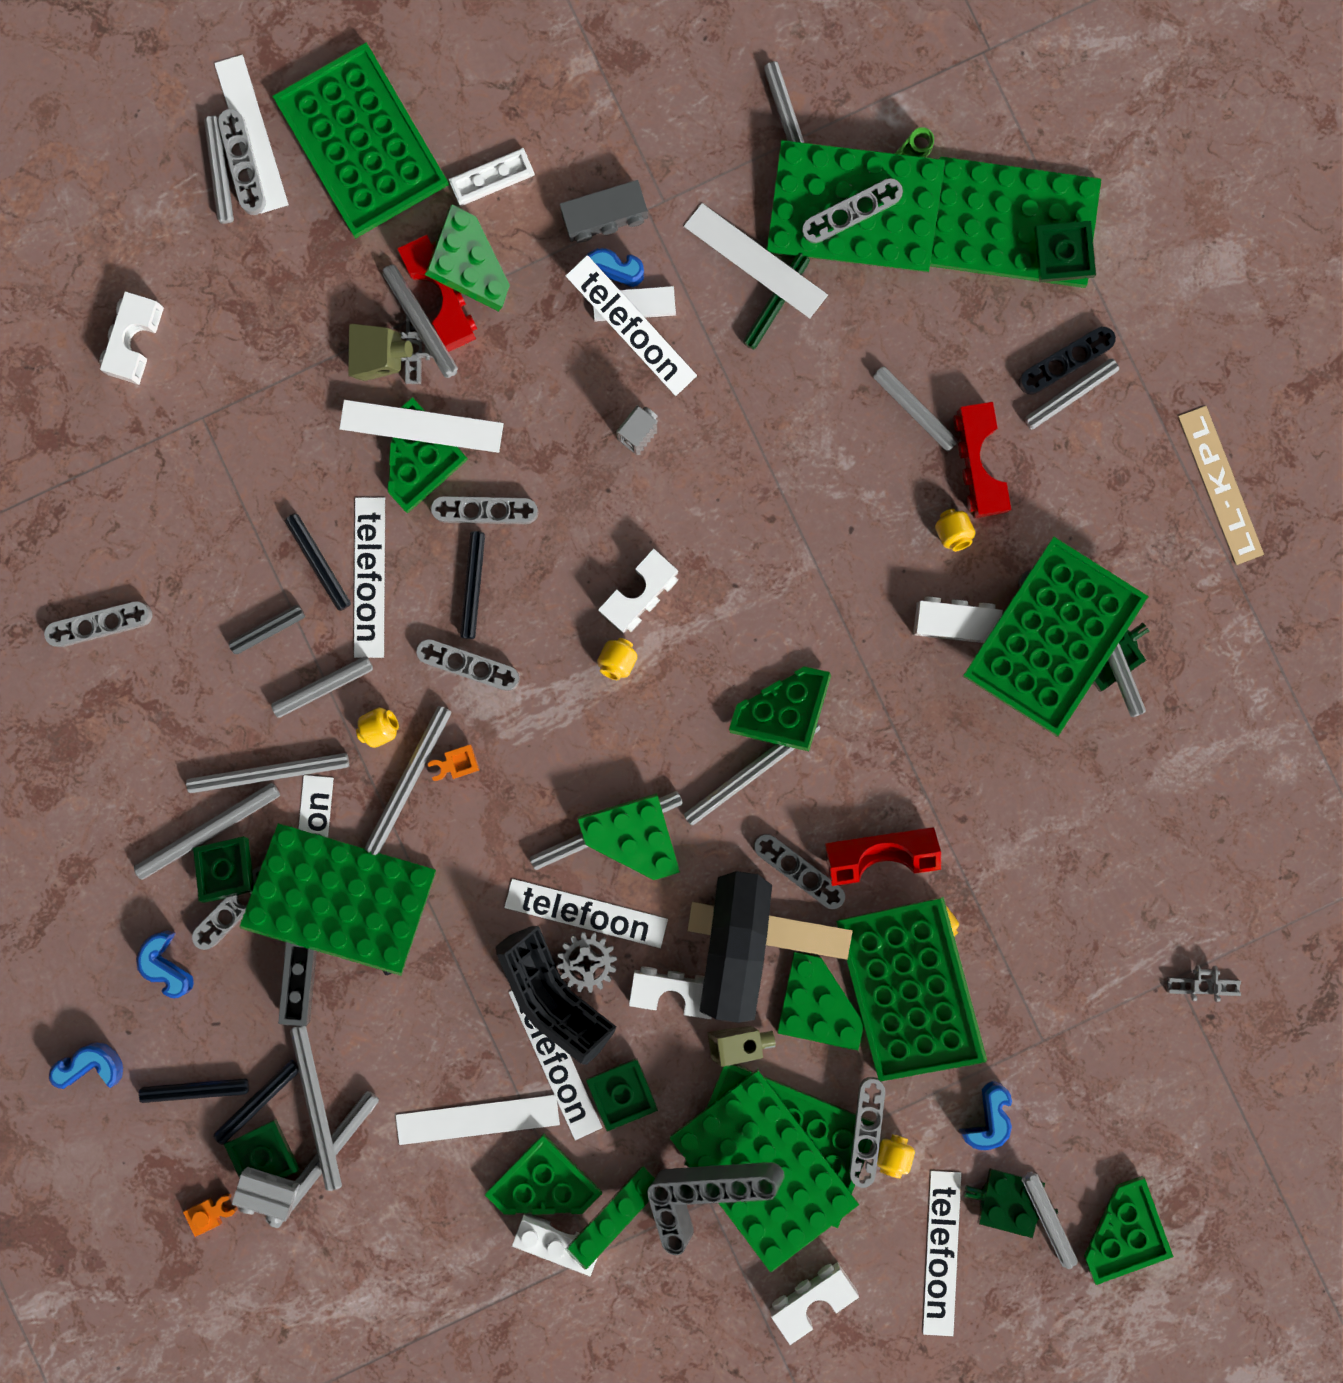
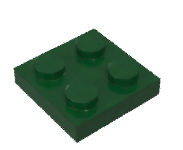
M1091 221L1036 225L1034 232L1039 283L1086 279L1096 276Z
M242 836L193 848L199 902L206 903L253 891L254 882L249 838Z
M638 1058L586 1078L607 1132L658 1111Z
M277 1119L224 1144L239 1179L247 1167L281 1178L299 1170V1166Z

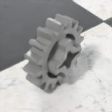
M582 932L581 939L579 940L575 935L571 936L572 944L564 942L562 945L566 953H558V957L564 959L563 962L557 964V968L565 970L560 976L561 979L568 977L570 979L568 987L573 986L575 983L578 985V992H581L583 986H586L589 993H592L594 985H597L601 990L603 988L602 980L607 982L612 980L608 972L616 971V967L611 965V962L616 961L617 956H610L609 954L614 949L613 945L605 947L604 944L607 938L604 937L598 941L596 940L597 933L595 932L591 938H587L585 932ZM580 945L579 955L569 959L570 953ZM591 945L598 947L603 954L595 953L591 950ZM585 955L588 956L589 960L596 961L591 964L589 969H586L585 964L579 963L583 961ZM605 966L602 974L594 979L595 970L598 967ZM571 970L580 972L584 980L576 977Z

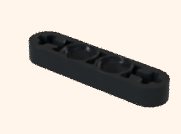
M1099 327L1027 369L1019 379L1020 389L1026 394L1033 395L1110 350L1116 342L1115 333L1108 327ZM1099 335L1101 337L1106 335L1108 340L1105 342V345L1101 343L1093 349L1091 348L1090 344L1094 343L1099 338ZM1074 347H1081L1085 350L1086 357L1084 360L1077 361L1072 357V349ZM1054 360L1062 364L1063 371L1061 374L1054 375L1049 371L1048 365L1050 361ZM1043 372L1045 377L1036 383V388L1033 385L1028 386L1026 384V381L1029 379L1028 375L1034 378Z

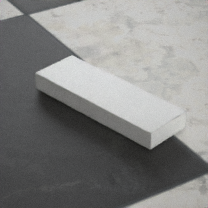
M521 148L449 179V182L459 205L463 206L532 177L535 174L524 148Z
M674 286L620 290L644 318L676 315ZM594 308V320L606 321Z

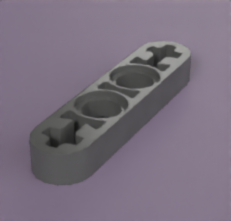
M763 834L756 839L754 849L760 858L825 907L836 909L844 903L845 893L839 885L832 886L831 880L774 836ZM769 839L772 840L771 846L776 851H779L780 847L785 849L778 855L775 863L770 860L774 855L769 851H766L764 854L760 852L762 849L760 842L762 840L765 842ZM786 855H791L796 859V866L791 871H786L781 867V860ZM807 872H814L818 876V882L814 887H806L803 884V876ZM824 880L828 882L824 887L829 891L838 890L837 897L839 900L837 902L831 901L827 903L828 897L822 891H820L819 896L814 894L821 888Z

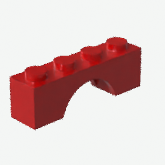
M425 235L397 249L412 280L429 281L442 291V308L432 323L447 351L450 352L476 340L473 331L477 330L471 314L465 316L461 308L466 305L461 293L458 291L454 292L452 288L425 275L436 241L431 243L428 235Z
M987 402L962 406L958 409L957 415H954V427L956 432L960 431L961 442H958V451L960 458L965 460L966 469H963V480L965 485H969L970 496H967L969 512L974 513V518L1005 514L1011 510L1007 482L991 477L985 471L980 458L981 446L985 438L998 429L994 403Z
M934 827L825 843L826 862L832 886L859 882L862 873L869 866L883 861L901 863L914 874L941 870V849Z

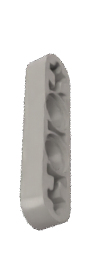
M227 109L220 114L218 122L238 200L246 213L258 215L265 209L266 200L244 118L237 110ZM232 117L239 121L234 125L238 134L234 136L231 128L226 125L230 123L229 119ZM244 143L246 145L245 153L241 156L233 155L232 147L234 144ZM243 169H251L253 172L252 179L248 182L239 180V173ZM246 189H251L254 197L259 199L255 202V207H251L246 203L250 201L249 193Z
M886 179L809 218L803 225L805 239L810 243L822 242L895 205L902 197V185L895 179ZM886 185H889L891 188L896 187L898 191L894 194L895 198L892 200L889 196L882 198L880 202L883 205L878 207L877 198L872 192L877 190V195L879 196L885 192ZM862 197H868L873 202L872 210L867 213H863L857 208V202ZM836 210H844L847 213L848 220L844 225H836L832 221V215ZM827 216L828 223L833 231L828 232V228L825 227L820 230V236L817 238L814 234L809 235L807 233L810 230L811 223L820 226L825 223L822 217Z
M439 497L434 500L431 507L433 516L438 521L444 523L531 524L537 519L539 513L535 502L527 498ZM460 502L458 509L460 518H455L456 512H447L446 517H442V514L437 511V508L442 507V503H446L449 508H457L455 503ZM468 503H475L479 507V513L477 516L469 518L464 514V507ZM497 503L505 505L506 514L502 518L493 517L491 514L493 505ZM510 503H515L514 509H523L524 504H528L529 508L534 510L533 513L528 514L526 519L521 513H514L515 519H510Z
M131 602L53 622L45 629V639L52 646L66 647L140 628L149 624L152 619V610L145 603ZM137 607L139 610L144 611V615L140 616L141 621L136 618L126 619L124 614L136 613ZM111 613L116 614L119 619L118 625L113 629H109L105 624L106 617ZM84 620H88L92 624V631L86 636L79 632V624ZM57 628L61 631L71 630L73 635L66 634L61 636V641L53 638V634L57 633Z
M424 640L417 647V657L425 664L505 691L513 690L519 684V673L511 666L434 640ZM430 644L434 645V651L443 654V648H446L447 651L443 656L442 665L438 664L440 658L431 656L427 660L423 649L429 648ZM453 653H459L463 658V664L457 669L451 668L448 664V658ZM478 662H485L489 667V672L485 677L480 678L474 674V666ZM494 666H499L496 672L501 674L511 671V676L515 678L514 682L504 686L503 680L494 677V683L490 682L489 680L494 674Z
M259 866L252 871L254 884L256 883L262 866ZM238 895L225 898L194 930L192 940L197 948L206 950L214 947L243 918L247 905H242L238 901ZM223 909L229 910L233 916L231 923L228 925L222 924L218 918L220 911ZM213 926L222 930L221 933L219 930H216L210 935L211 943L209 941L204 943L201 941L203 937L201 931L207 932Z
M876 1077L863 1079L858 1091L849 1175L852 1182L861 1188L870 1186L876 1176L885 1100V1087ZM871 1083H875V1087L879 1089V1093L876 1092L873 1095V1103H878V1107L870 1104L862 1105L863 1101L869 1103V1094L865 1091V1088H870ZM866 1111H873L876 1113L877 1119L874 1124L867 1126L861 1122L862 1114ZM865 1138L873 1142V1149L868 1153H862L858 1150V1143ZM856 1157L864 1160L872 1159L871 1163L865 1162V1169L870 1174L869 1176H864L863 1180H859L858 1175L855 1174V1172L861 1170L862 1164L860 1160H856Z

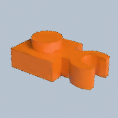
M472 744L444 753L447 761L432 760L428 763V767L438 765L441 768L440 774L432 777L433 781L442 780L448 772H451L452 778L456 779L480 771Z
M231 1194L223 1195L215 1205L212 1199L209 1198L183 1212L194 1237L221 1225L222 1220L220 1216L230 1217L238 1210L237 1207L232 1209L224 1207V1201L229 1200L232 1197Z

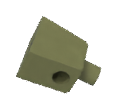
M349 324L348 376L361 381H368L398 373L401 370V358L411 357L413 354L411 342L401 341V334L392 329Z
M753 1026L707 1032L711 1059L721 1067L763 1058L762 1049L773 1048L776 1045L773 1031L760 1033Z

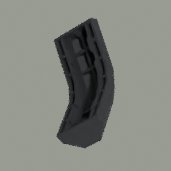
M735 871L720 876L717 880L711 935L699 1012L716 1020L736 1023L755 1020L766 950L772 885L758 874Z
M530 926L509 935L495 946L496 955L519 1008L536 1029L580 1064L587 1065L601 1052L614 1034L617 1026L573 993L564 980L561 979L539 926Z

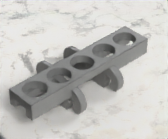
M407 314L406 334L400 332L401 338H406L411 344H417L419 351L412 354L411 357L401 358V361H406L405 383L421 384L422 358L430 360L433 357L426 346L425 353H422V339L418 332H411L416 329L410 325V319ZM410 361H417V366L411 367ZM411 371H417V380H410Z
M1196 965L1195 970H1193L1195 978L1167 977V993L1191 994L1192 1001H1197L1195 994H1214L1215 1002H1220L1221 998L1219 995L1241 996V981L1218 979L1220 971H1218L1217 966H1213L1212 969H1201L1199 965ZM1201 975H1212V979H1203ZM1202 981L1208 983L1206 991H1200L1199 984ZM1172 982H1180V989H1172ZM1186 983H1191V990H1186ZM1235 984L1236 988L1234 991H1227L1226 985Z

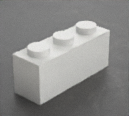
M925 597L924 601L917 602L913 635L984 643L1001 618L1003 610L995 609L996 605L990 603H979V607L968 606V601L952 600L951 604L941 603V598Z

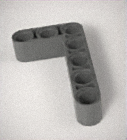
M773 1162L673 1168L663 1169L658 1172L647 1192L664 1250L671 1255H681L691 1240L694 1228L687 1205L772 1199L775 1197L784 1179L782 1168Z

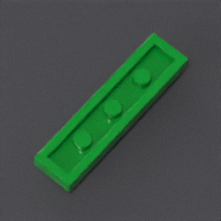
M644 1166L637 1170L565 1248L584 1270L590 1267L649 1202L647 1191L655 1178Z

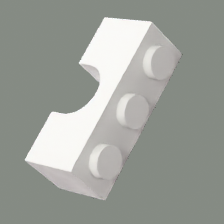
M125 292L123 298L117 303L116 313L118 315L115 324H112L108 331L109 343L107 349L100 356V370L109 376L139 385L147 358L140 353L132 351L130 346L131 338L135 333L142 330L156 333L164 307L157 301Z
M655 549L635 569L646 583L643 594L637 598H627L616 590L599 608V612L623 634L627 629L632 632L642 621L639 616L645 609L650 612L660 601L657 596L664 589L668 592L678 581L675 577L678 574V570Z
M643 966L640 970H635L629 1006L657 1010L659 997L666 991H676L685 1000L684 1015L705 1019L712 1018L699 1012L704 976L695 975V979L684 978V973L668 971V975L658 974L655 968Z
M524 1213L512 1247L591 1276L597 1261L596 1259L588 1269L584 1270L565 1250L579 1232H576L574 1235L560 1232L550 1225V1221L530 1213Z
M838 1262L834 1265L827 1264L818 1271L817 1277L811 1281L807 1279L799 1283L795 1287V1292L788 1297L783 1295L776 1299L772 1304L773 1307L770 1308L771 1318L791 1345L813 1330L812 1322L806 1314L807 1308L812 1302L818 1300L826 1301L838 1313L858 1299L859 1295Z

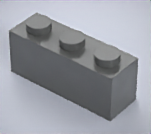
M638 180L560 203L561 213L570 242L577 241V243H583L592 239L593 235L599 233L609 235L617 232L619 227L626 225L629 227L639 226L644 223L645 219H648V210Z
M286 942L278 1024L307 1026L309 1024L317 951Z

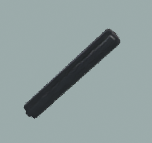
M296 513L288 516L285 519L286 525L336 609L342 611L351 605L350 600L300 516Z
M472 531L469 538L460 636L464 639H474L476 635L485 534L480 531Z
M290 1060L213 1134L214 1139L220 1145H224L299 1073L298 1064L294 1060Z
M244 1078L149 1086L139 1089L138 1095L141 1103L245 1095L249 1092L248 1079Z

